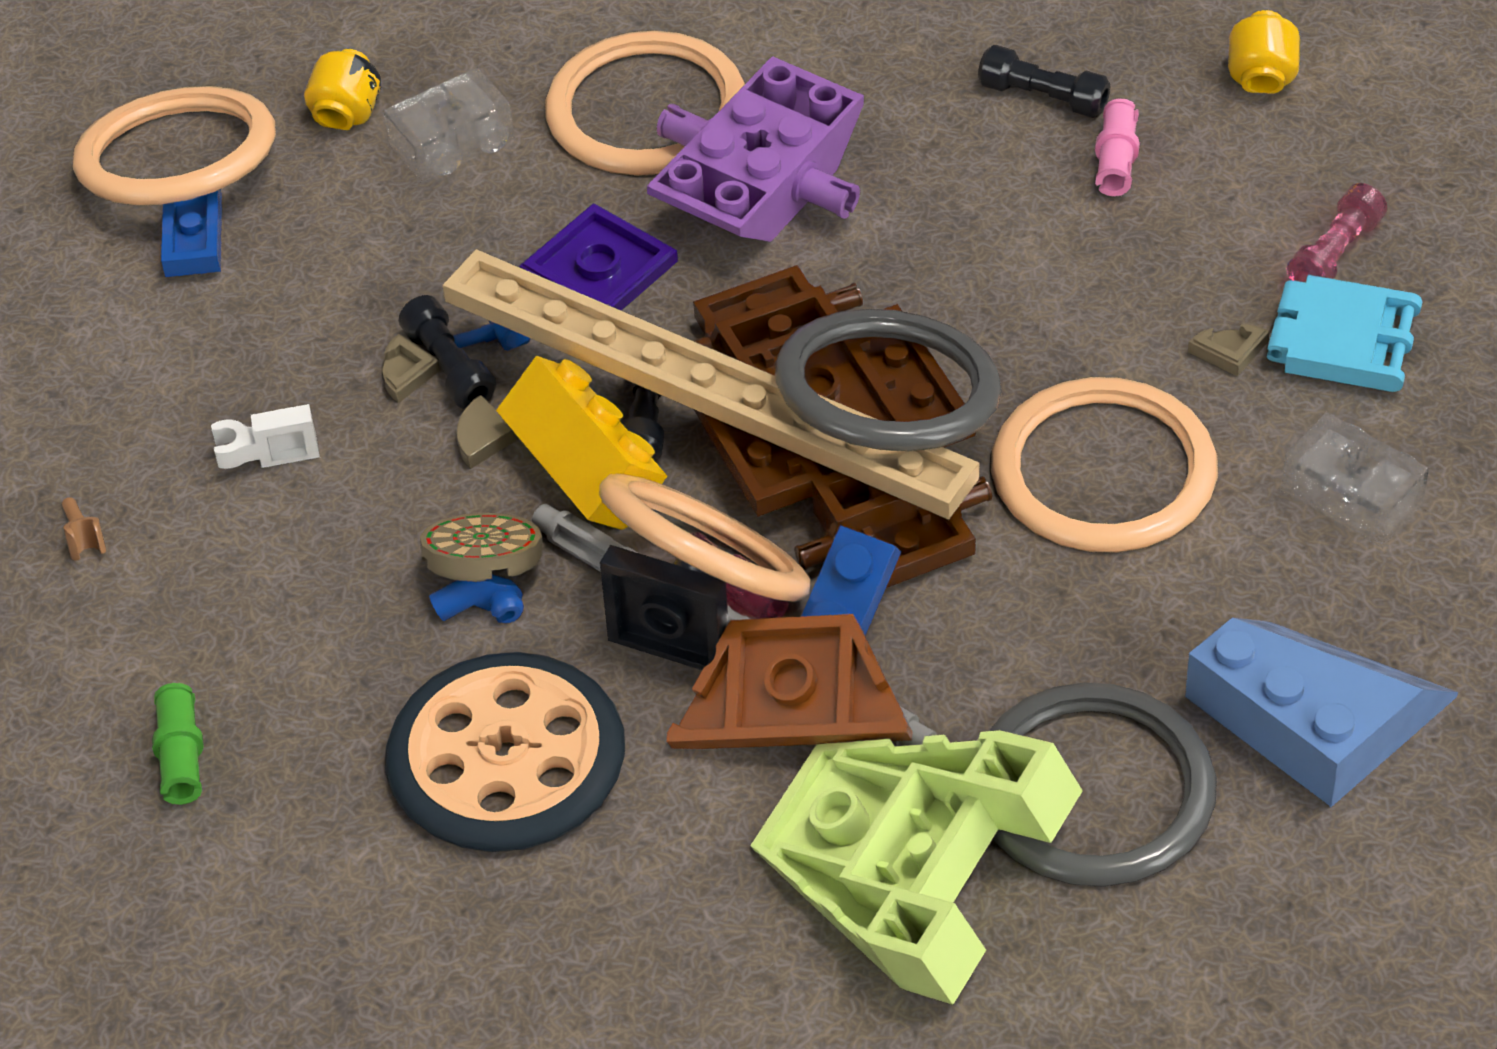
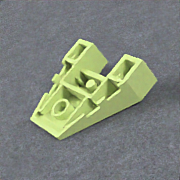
M1001 730L980 732L977 741L949 742L946 735L924 736L923 745L894 746L890 739L816 744L750 846L900 988L953 1005L986 952L985 947L953 902L998 829L1052 843L1081 795V787L1054 743Z

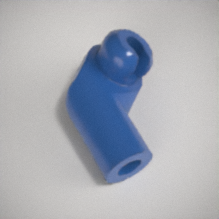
M493 574L492 579H486V581L481 582L455 580L429 595L430 601L442 621H446L474 605L490 611L498 622L510 623L517 620L522 615L524 609L521 589L512 580Z

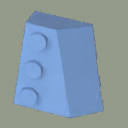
M1231 618L1189 653L1185 697L1332 807L1457 698L1458 692L1272 622Z

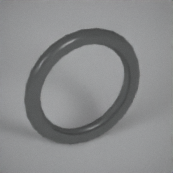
M860 309L841 311L817 318L798 328L785 341L775 361V380L787 406L802 421L833 438L849 444L877 450L917 451L935 449L962 441L980 430L997 410L1002 394L1000 377L995 364L989 354L971 337L943 322L923 315L898 310ZM862 337L896 338L916 342L935 349L954 360L967 372L971 379L972 390L969 400L965 405L949 414L929 420L911 422L882 421L845 411L821 398L807 384L804 367L808 358L814 352L832 343Z
M1083 682L1052 687L1026 697L1003 713L989 731L1001 730L1023 736L1045 721L1061 715L1085 711L1112 713L1133 719L1158 734L1169 744L1179 759L1184 776V798L1177 817L1164 833L1146 845L1123 853L1103 856L1075 854L1051 847L1034 838L998 829L992 840L1014 861L1041 876L1071 885L1106 887L1136 882L1164 871L1192 849L1207 829L1215 808L1217 776L1208 749L1189 722L1169 705L1144 692L1115 684Z

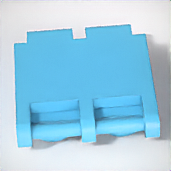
M1308 275L1306 283L1292 280L1287 281L1284 285L1277 311L1278 316L1275 319L1269 340L1267 359L1285 364V373L1389 392L1399 391L1402 389L1405 374L1401 370L1404 354L1411 351L1414 337L1410 333L1413 317L1419 315L1421 311L1422 299L1415 293ZM1396 315L1401 316L1398 329L1393 328ZM1387 352L1392 353L1389 366L1384 365Z

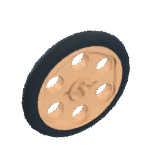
M530 653L487 654L459 662L433 676L411 695L392 726L386 744L385 772L393 797L407 816L434 837L467 849L488 852L524 850L553 841L575 829L602 805L618 780L624 760V726L615 704L600 685L573 665L549 656ZM511 690L523 691L529 695V699L517 708H504L496 703L497 698L501 694ZM451 714H464L472 719L466 728L458 732H446L438 727L440 721ZM559 717H572L580 722L579 727L567 735H555L546 729L551 721ZM502 743H514V746L508 750V755H496V752L502 748ZM443 765H456L463 769V774L460 778L452 783L438 784L429 778L436 768ZM552 768H564L574 774L567 784L560 787H548L539 781L541 775ZM496 792L508 793L515 798L509 808L500 812L486 811L480 806L486 796Z

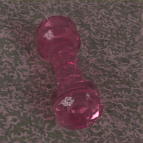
M1356 183L1350 186L1337 203L1338 216L1331 223L1327 234L1321 235L1314 245L1302 246L1288 262L1286 271L1290 281L1306 283L1308 275L1334 279L1338 271L1336 262L1343 255L1345 246L1353 242L1361 231H1372L1386 215L1388 207L1382 193L1375 187L1364 183Z

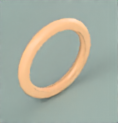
M643 31L606 38L581 50L568 60L556 74L545 100L546 121L553 137L571 156L588 166L616 174L634 176L659 174L685 146L677 143L657 149L634 150L616 148L594 140L578 128L573 118L572 99L575 90L597 68L614 60L642 54L671 55L695 63L705 69L715 79L720 89V111L745 85L738 68L721 50L701 39L681 33Z
M201 86L160 91L123 104L96 120L81 135L75 146L73 170L79 182L94 195L112 202L131 205H162L190 200L222 189L254 170L268 155L276 135L275 119L264 103L250 94L231 88ZM200 111L226 113L242 119L249 126L248 137L235 151L207 167L183 175L158 179L121 177L105 171L99 162L103 150L114 139L140 124L166 115Z
M1089 377L1059 383L1039 391L1020 404L998 432L991 452V474L998 495L1012 515L1035 534L1058 545L1082 551L1119 553L1147 548L1173 537L1192 523L1211 499L1218 478V460L1215 447L1206 427L1190 408L1171 394L1148 384L1132 380ZM1098 403L1118 404L1137 408L1158 418L1170 427L1181 440L1188 457V475L1182 491L1175 500L1157 513L1140 520L1118 524L1084 522L1068 518L1047 508L1026 487L1021 472V452L1026 439L1039 424L1050 416L1071 407Z
M610 474L602 480L599 496L603 503L636 533L681 561L728 584L767 598L795 602L802 600L809 594L811 579L790 555L764 536L729 515L680 491L641 477ZM652 509L681 520L717 538L758 565L710 545L674 525Z

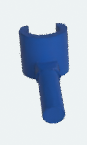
M489 321L487 325L481 326V328L453 335L455 338L454 343L458 348L498 339L504 350L509 351L530 342L529 337L492 321Z

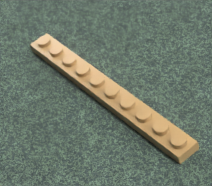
M477 249L443 284L445 302L946 519H950L979 480V462L944 447L917 451L877 450L849 444L823 434L802 421L787 406L778 389L774 375ZM819 395L821 398L825 399L826 401L840 409H843L845 411L851 412L859 416L875 419L871 416H868L864 413H861L859 411H856L852 408H849L845 405H842L838 402H835L833 400H830L826 397Z

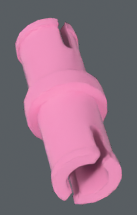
M1114 99L1106 104L1103 112V131L1096 138L1095 153L1099 159V167L1095 184L1096 186L1101 185L1099 186V191L1107 196H1121L1131 188L1132 163L1137 159L1140 142L1135 134L1139 111L1138 109L1134 110L1135 104L1127 99Z

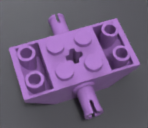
M772 56L710 120L683 110L676 104H669L667 106L668 110L664 109L657 123V134L664 139L668 138L685 147L647 185V194L740 237L769 242L780 233L807 202L822 207L845 219L849 217V212L852 213L858 203L860 188L854 183H848L832 175L837 171L863 107L864 95Z

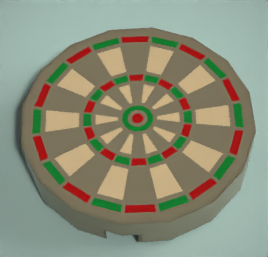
M462 514L442 519L428 526L420 535L422 562L423 560L427 561V568L436 575L453 580L486 581V579H492V570L507 568V576H517L533 568L543 556L542 535L539 527L528 519L510 514Z

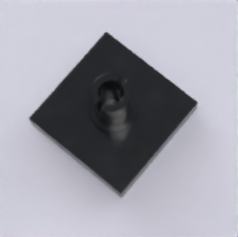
M610 545L600 561L608 641L703 670L714 659L716 645L729 623L726 582L706 574L678 558L672 564Z

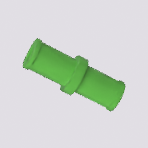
M170 683L160 687L154 695L158 729L152 737V749L154 755L160 760V794L163 795V799L166 802L182 805L195 801L201 795L202 784L199 776L198 756L203 751L204 743L202 732L195 722V693H192V688L188 685Z

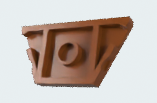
M853 614L730 620L716 645L714 659L703 668L692 687L696 694L680 724L672 723L667 732L666 742L674 749L816 745L890 739L893 742L912 741V730L859 622Z

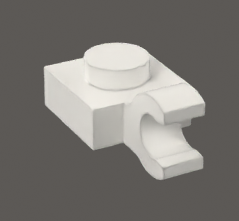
M309 404L251 415L252 427H247L236 420H221L211 425L216 444L214 451L219 468H234L254 460H260L261 467L264 468L320 457Z

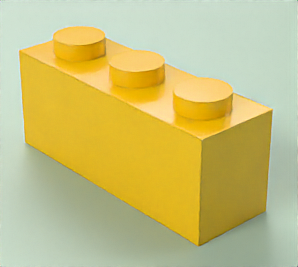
M536 356L496 411L587 520L620 530L627 528L628 526L603 503L599 496L600 484L610 474L631 475L662 484L668 476L653 460L652 456L655 454L653 447L642 437L625 428L620 422L623 417L622 412L612 402L597 395L591 389L589 384L592 379L584 369L567 359L557 363Z

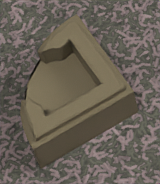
M1241 324L1240 330H1223L1214 333L1213 328L1198 333L1189 341L1188 353L1238 377L1269 342L1270 331L1248 324Z
M400 334L395 336L385 349L382 377H384V386L387 392L397 403H400L440 372L437 359Z
M481 395L465 408L457 426L458 444L462 459L470 469L517 441V435L498 414L496 409Z

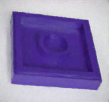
M593 203L519 265V268L622 311L678 262V253L671 246Z

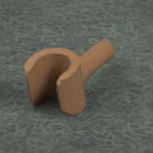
M74 498L64 499L62 507L69 522L63 528L71 559L75 561L80 560L79 554L87 548H95L100 551V554L105 553L106 546L99 518L84 517Z

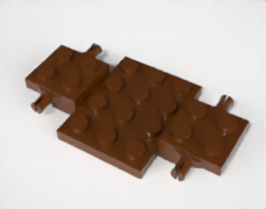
M798 265L694 301V317L705 334V337L694 340V342L775 376V361L780 349L798 328L817 318L861 307L863 305L862 294L859 287L857 288L856 283L825 293L821 285L817 287L811 285ZM898 304L884 309L902 311ZM886 337L846 339L829 344L814 352L808 358L804 367L805 380L817 394L882 421L911 422L929 420L949 414L965 405L928 348L916 342ZM694 409L757 517L813 497L814 514L824 528L826 536L794 547L798 564L804 570L825 562L840 525L892 544L901 551L886 588L976 554V538L963 520L961 511L992 500L991 488L989 483L986 482L985 477H979L977 483L950 519H946ZM976 432L963 440L976 436Z

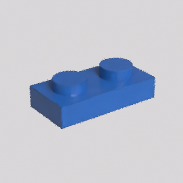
M221 189L190 200L163 204L161 263L165 277L221 272Z
M840 525L801 616L853 614L866 636L901 551L892 544Z

